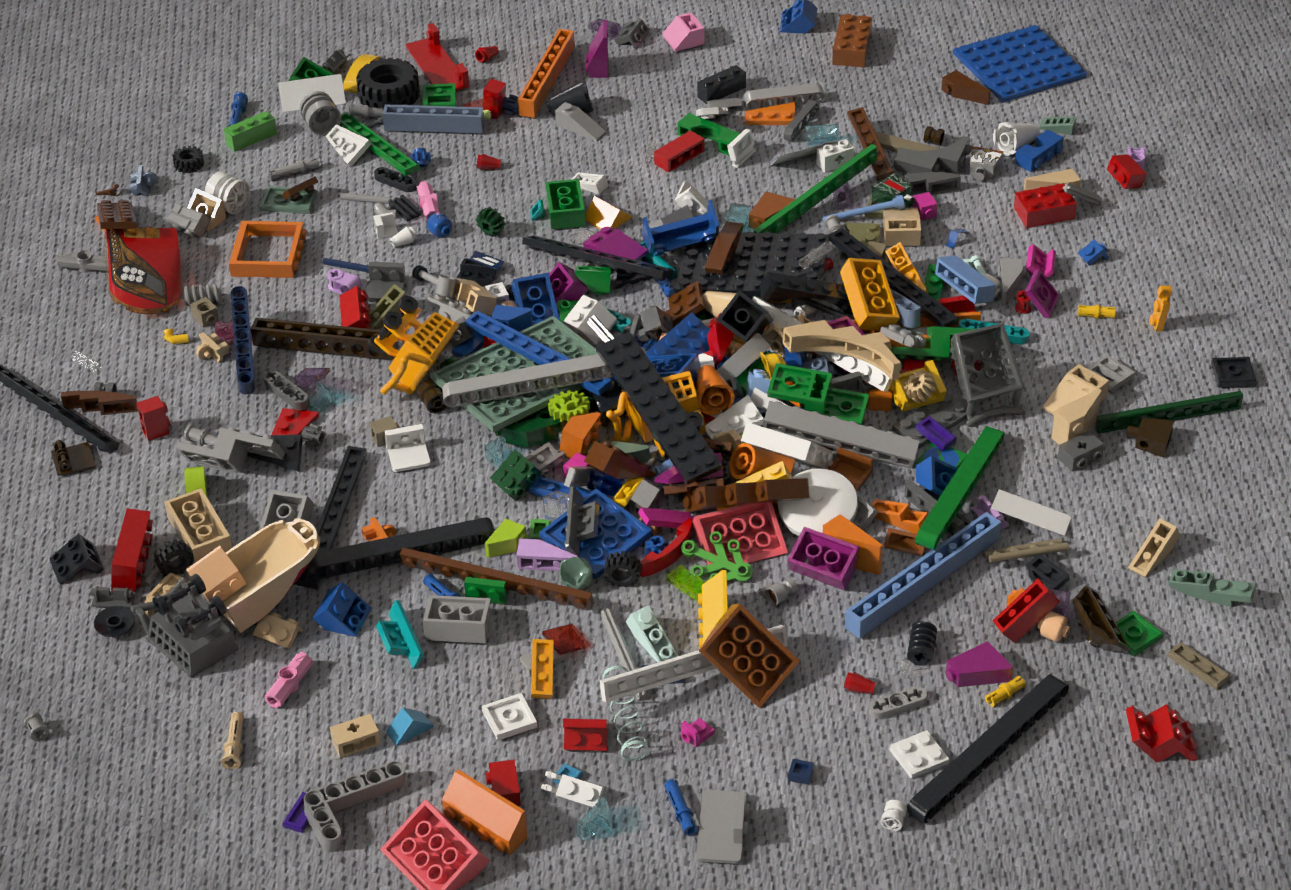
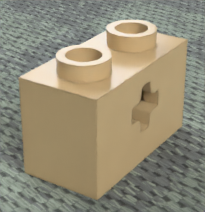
M371 714L330 727L331 739L340 758L381 744L379 730Z

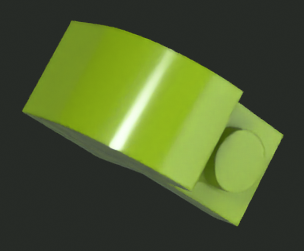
M204 466L185 468L186 494L202 488L206 497H208L207 472H205Z

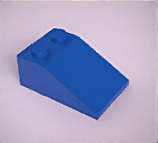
M548 273L513 279L511 286L515 303L518 307L532 308L533 325L552 316L560 321Z

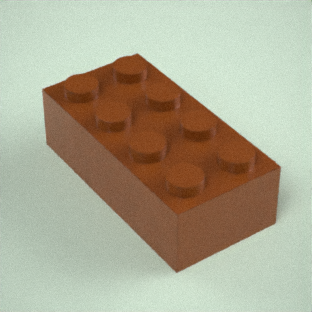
M841 14L833 46L832 65L865 66L872 34L873 17Z

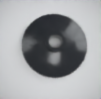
M123 606L108 607L100 611L94 619L96 632L105 637L121 636L130 631L135 624L134 613L129 608Z

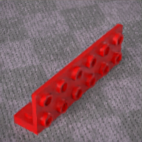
M434 23L427 24L426 39L405 44L406 49L431 84L455 83L456 91L470 87L468 70L463 63L456 65L453 63L440 44L439 30Z

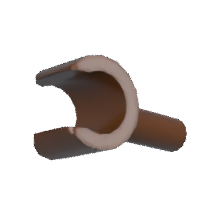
M113 184L110 189L96 191L95 193L96 195L109 194L110 196H118L121 190H116L119 185Z

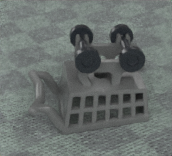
M198 574L190 576L189 582L184 577L180 578L168 593L162 596L158 594L152 598V602L131 606V612L137 613L147 634L146 639L190 678L239 650L231 631L220 618V616L227 612L225 604L217 595L210 598L209 604L201 597L200 594L206 591V586ZM156 609L158 612L152 615L149 620L144 611Z

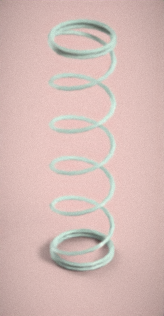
M612 666L604 671L602 678L605 679V675L613 669L629 671L624 666ZM634 694L633 698L628 702L618 703L613 700L610 704V711L615 716L613 720L614 726L618 730L617 740L622 745L621 756L627 761L644 758L648 753V745L646 744L645 737L642 736L630 738L623 744L619 738L620 732L636 733L641 730L642 723L632 721L619 729L616 725V718H633L639 713V710L631 706L623 708L615 714L612 710V704L630 703L635 698ZM628 708L637 710L636 714L630 717L618 716L620 712ZM628 724H640V728L636 731H622ZM635 738H643V739H644V742H643V741H638V740L631 741V742H629V741L632 740V739H635ZM632 744H642L636 747H629ZM643 745L646 747L645 753L639 757L628 758L623 754L626 747L639 748Z

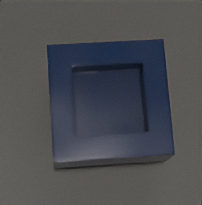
M792 759L788 772V781L809 784L814 769V762Z

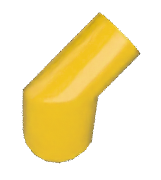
M172 328L164 330V339L172 344L189 343L188 334L175 335Z

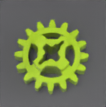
M568 390L567 393L561 391L560 395L555 394L554 398H550V403H548L550 416H553L554 420L560 418V422L564 420L568 422L573 416L588 414L590 409L588 396L584 397V393L578 394V391L571 392Z

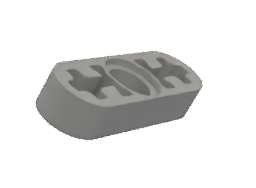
M915 686L874 699L870 702L869 714L875 719H884L923 706L927 701V691L922 687ZM901 701L904 704L901 706H896L893 704V702Z

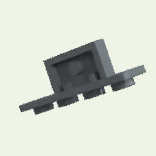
M572 486L568 496L569 505L567 510L565 548L571 554L579 557L580 542L598 535L599 505L596 501L583 505V496L575 486Z

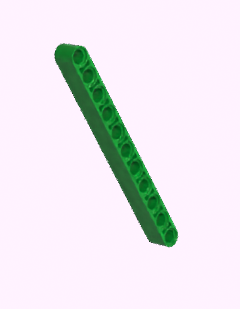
M988 426L984 428L918 530L915 544L935 551L1000 448L999 444H1002L1005 432Z

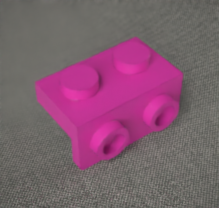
M1035 244L1029 246L1026 262L1027 272L1033 275L1035 270L1040 269L1046 278L1051 277L1054 273L1056 251L1052 249L1045 254Z

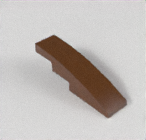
M725 223L709 254L705 265L706 272L723 274L726 264H729L732 254L736 252L744 223Z
M107 391L61 392L63 406L68 409L82 408V413L100 411L102 416L138 412L137 398L134 395Z

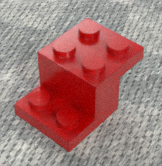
M1167 704L1148 715H1145L1143 711H1139L1133 705L1126 709L1132 742L1155 762H1160L1177 752H1180L1189 761L1198 759L1196 750L1198 745L1192 734L1194 732L1193 726L1188 720L1185 721L1177 710H1173Z

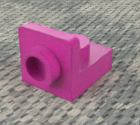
M701 718L691 724H688L686 721L681 723L682 739L686 743L690 742L695 747L715 734V729Z

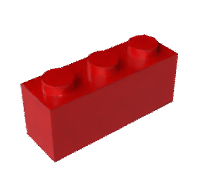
M691 130L655 150L654 164L669 173L705 151L704 138Z
M355 286L339 296L342 326L370 329L371 319L369 317L368 294L358 286Z
M1036 579L992 621L1003 635L1013 643H1016L1050 612L1060 600L1041 580Z

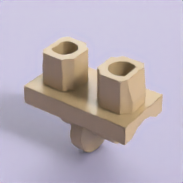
M204 332L199 334L202 344L197 346V357L203 360L212 357L218 363L222 362L223 356L229 353L228 344L226 342L220 343V339L215 333L209 336Z

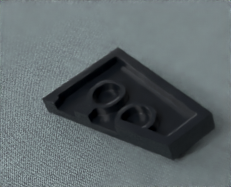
M301 434L268 435L274 438V441L285 452L283 460L250 452L247 454V457L299 472L303 437Z

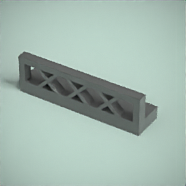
M913 481L905 483L904 497L921 511L928 512L929 515L940 497L922 485H916ZM958 513L947 531L954 535L963 529L964 525L967 526L971 522Z

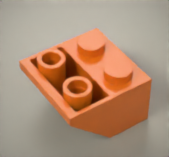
M595 412L571 417L562 430L559 452L563 450L565 456L570 459L576 453L587 456L591 443L597 442L599 438L597 432L601 427V422H599L601 413Z

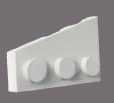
M726 107L696 110V116H701L703 119L715 118V115L729 114V108Z
M335 125L326 135L328 141L349 167L371 145L368 139L338 125Z
M747 395L705 426V434L711 440H714V435L733 429L740 434L744 432L747 422L761 426L763 425L764 418L749 395Z

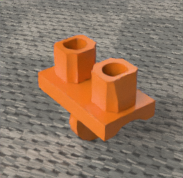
M376 517L370 518V525L361 528L365 541L388 538L397 534L395 526L385 524L381 527Z

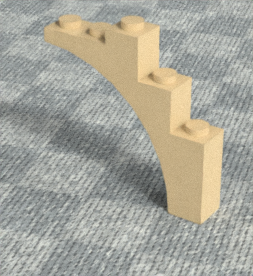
M825 320L784 327L782 343L790 353L823 351L848 355L875 366L883 371L891 380L899 379L901 362L890 350L891 342L882 332L861 335L854 326L833 329Z

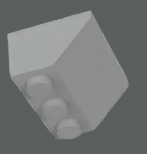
M430 595L423 619L424 640L486 643L489 631L491 598Z

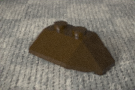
M1085 585L1074 597L1073 603L1076 615L1080 621L1079 626L1087 633L1088 642L1093 647H1099L1106 651L1129 652L1131 648L1099 592Z

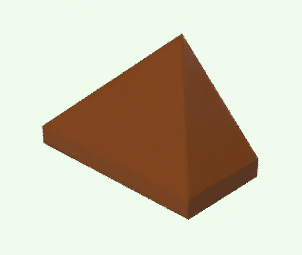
M888 528L884 547L923 556L925 547L915 544L917 534Z

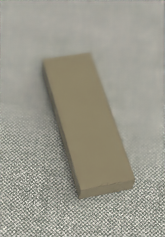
M1182 642L1172 648L1167 654V657L1216 690L1231 678L1230 674Z

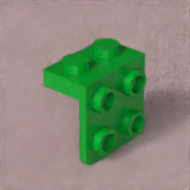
M466 577L464 581L465 597L491 598V603L506 604L510 591H506V581Z

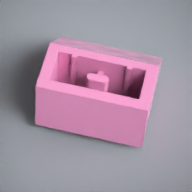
M691 12L677 16L663 32V37L673 50L677 52L704 45V27Z

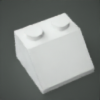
M583 295L563 323L586 342L598 346L602 339L587 323L588 318L595 315L609 331L616 323L617 318L600 302Z

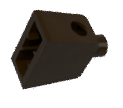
M1143 418L1140 427L1128 425L1126 436L1136 438L1135 448L1165 458L1172 437L1174 421Z

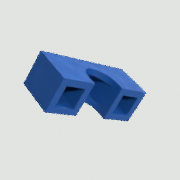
M1047 129L1037 136L1036 147L1026 144L1016 151L1015 164L1029 172L1040 168L1043 163L1050 161L1053 156L1062 152L1064 137Z

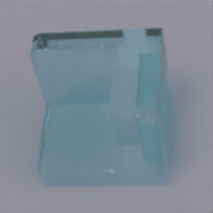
M503 436L484 445L485 458L495 468L500 467L511 454L506 449V440Z

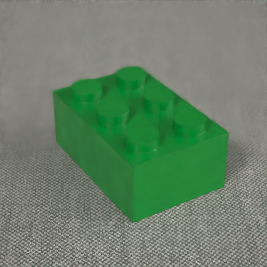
M580 180L545 182L551 230L586 226Z

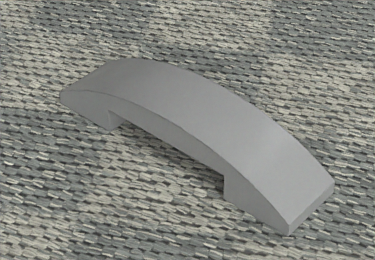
M757 333L716 371L723 379L731 375L737 378L760 357V352L764 353L771 346Z

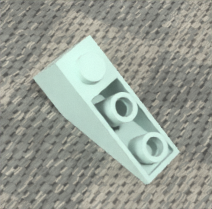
M649 605L631 613L626 621L634 637L657 663L678 657Z

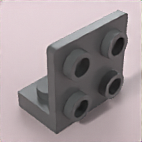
M369 262L370 280L366 291L369 297L368 301H380L394 284L404 290L406 282L404 263Z

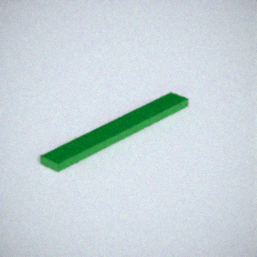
M348 112L341 114L340 127L368 139L371 142L368 148L403 175L408 176L420 170L419 164L354 116H349Z

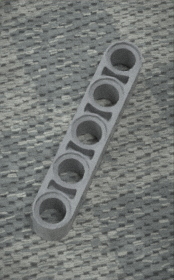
M819 83L750 90L744 94V101L748 110L795 102V106H801V104L806 105L810 99L823 103L826 98L823 88Z

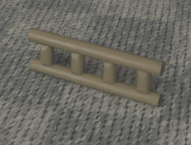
M1059 538L983 551L985 559L989 558L990 563L1036 556L1038 554L1067 551L1069 546L1067 542L1062 543V539Z

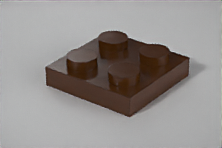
M698 280L680 292L673 294L668 299L671 322L675 326L690 313L696 314L705 308L702 285Z

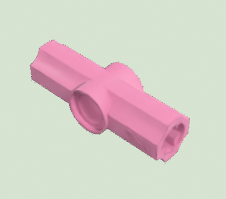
M427 181L421 182L417 186L419 204L426 221H428L432 214L440 213L436 193L434 194L432 185L427 183Z
M300 652L296 654L288 666L279 670V678L265 695V701L271 707H281L288 696L299 689L300 680L313 665L312 658L306 653Z

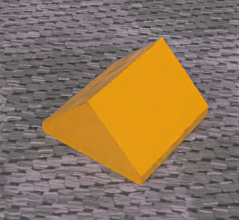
M595 196L585 213V221L599 229L606 226L616 229L632 218L628 213Z

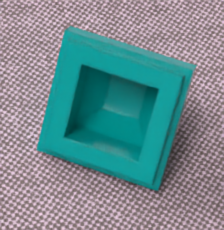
M542 199L531 208V221L546 216Z

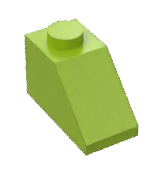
M505 518L485 542L486 557L490 558L517 552L519 539H528L526 526Z

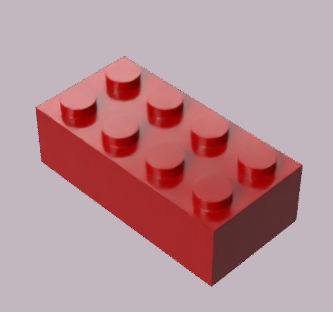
M126 509L111 566V591H113V588L128 587L129 590H133L136 593L137 588H141L143 577L140 575L145 573L146 562L144 560H148L150 548L147 547L148 545L152 546L153 534H150L154 524V520L150 519L151 511Z

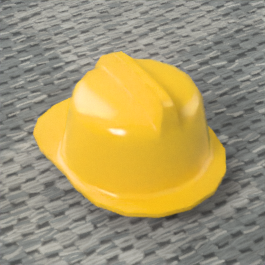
M760 352L763 366L771 380L776 363L786 365V362L781 354L772 353L764 355Z

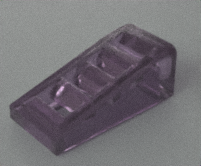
M597 19L589 24L588 28L597 32L603 19ZM607 20L608 39L613 40L619 35L621 26L619 23Z
M305 368L294 377L297 386L303 389L320 381L331 370L330 368Z

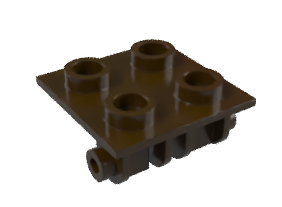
M61 440L55 442V450H52L51 454L57 476L96 467L89 442L66 447L65 443Z

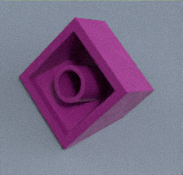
M558 262L549 273L555 303L562 299L579 301L588 290V287L576 276L574 269L561 262Z

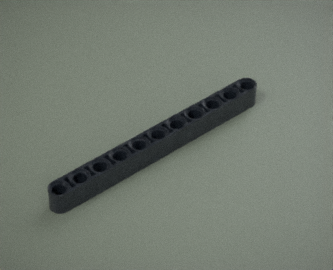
M484 517L320 551L315 554L295 584L402 562L400 556L402 548L438 555L485 544L496 529L492 520Z
M1052 674L1047 675L912 797L907 805V812L926 824L928 822L926 820H931L942 810V806L945 807L956 797V793L959 794L969 785V781L972 782L983 772V768L986 769L996 760V756L1002 755L1009 748L1008 745L1014 744L1022 736L1023 732L1026 733L1035 724L1036 720L1039 721L1048 712L1049 708L1052 709L1062 700L1061 697H1065L1068 693L1069 685Z

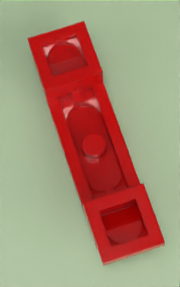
M688 518L677 528V538L659 554L651 551L641 560V577L650 576L664 570L682 556L681 545L692 538L691 518Z

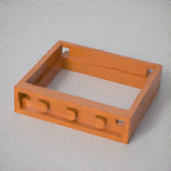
M241 221L229 261L231 277L294 278L295 271H298L299 268L298 261H301V250H304V239H307V230L304 229L303 222ZM249 236L294 237L288 261H242Z

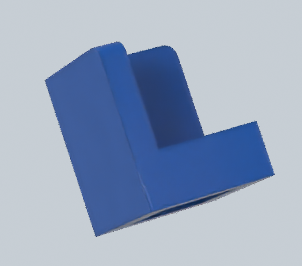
M785 347L786 365L802 368L806 358L805 351L790 353Z

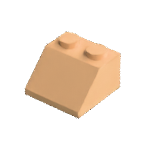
M220 546L186 569L190 576L198 574L202 578L206 591L201 595L208 603H210V598L215 595L224 601L246 585L239 570Z

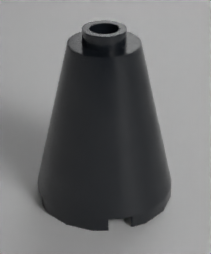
M585 80L550 97L549 102H547L549 112L552 111L555 114V110L565 102L579 107L584 113L592 112L593 107Z

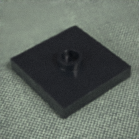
M1249 357L1212 358L1211 365L1218 387L1256 386L1257 381Z

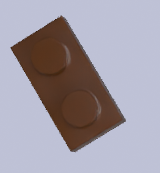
M316 176L286 190L282 196L285 200L290 197L294 200L301 196V192L305 191L308 193L315 189L314 185L318 183Z

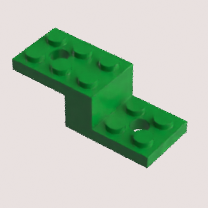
M931 326L927 327L926 348L891 347L890 350L897 359H907V356H912V360H925V357H930V360L944 361V358L949 357L950 340L953 335L975 329Z
M778 363L775 365L767 391V397L803 403L807 411H816L829 417L835 416L840 420L853 421L859 425L863 423L869 401V394L832 388V373ZM789 381H792V382H794L795 384H794V385H787L786 383L789 382ZM849 406L851 407V409L844 410L842 409V407Z

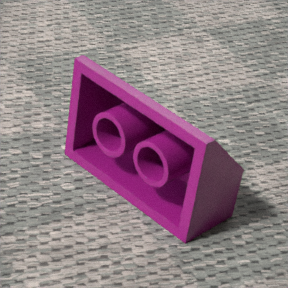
M804 526L787 562L791 571L845 591L854 574L859 546Z

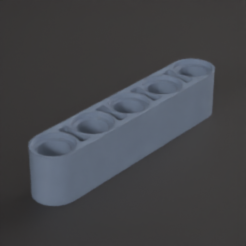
M890 288L900 317L897 322L909 328L919 327L921 325V307Z

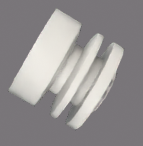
M223 171L213 174L205 187V193L223 200L225 211L232 215L239 213L246 207L251 193L250 186L246 181Z

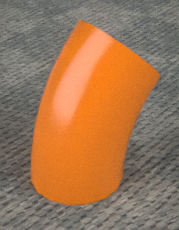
M742 443L732 452L729 470L734 478L741 480L783 461L792 475L796 459L749 443Z

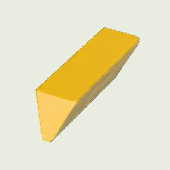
M629 478L612 501L623 508L630 501L644 478Z

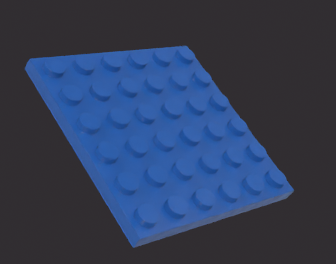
M1037 25L953 49V54L1002 103L1087 77V72Z

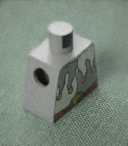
M972 146L969 175H973L977 181H982L984 177L993 179L1003 165L1004 151Z

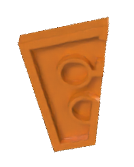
M795 102L745 111V125H788L795 117Z

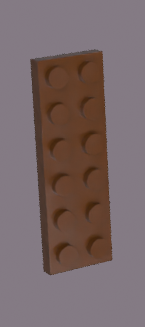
M102 200L101 203H97L100 229H137L133 205L128 200H119L118 203Z

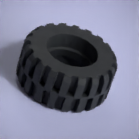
M399 58L373 60L370 64H365L357 74L358 98L362 105L382 108L384 110L385 105H413L419 98L418 72L406 60L402 61Z

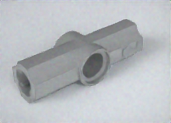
M82 250L78 253L59 252L58 267L78 269L82 273L92 270L109 271L108 256L92 255L88 250Z

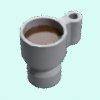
M788 578L782 583L777 582L773 585L769 583L759 588L758 592L761 596H765L767 601L773 606H776L786 601L788 595L791 596L796 593L798 586L792 578Z

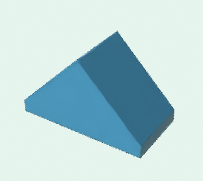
M402 707L386 730V733L398 746L434 726L423 712Z

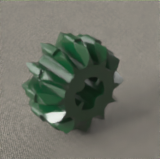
M490 206L482 209L475 219L477 226L481 228L480 231H483L485 235L489 234L491 237L500 234L506 225L505 218L501 216V213H498L496 208L492 209Z

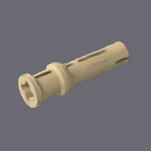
M233 712L231 714L228 741L224 744L223 750L225 755L221 761L222 766L226 769H238L241 765L240 754L243 751L241 735L244 714L241 712Z

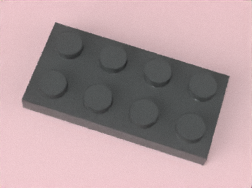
M946 392L944 401L920 407L893 424L892 430L900 436H910L915 440H919L918 449L931 441L915 429L916 424L931 416L945 429L949 430L967 419V405Z

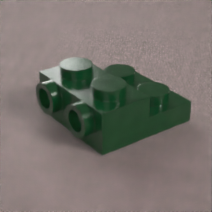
M514 449L490 479L512 499L517 501L537 479L541 471Z

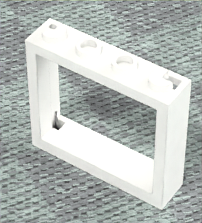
M746 423L741 439L742 442L792 457L797 461L823 469H828L833 463V451L811 441Z

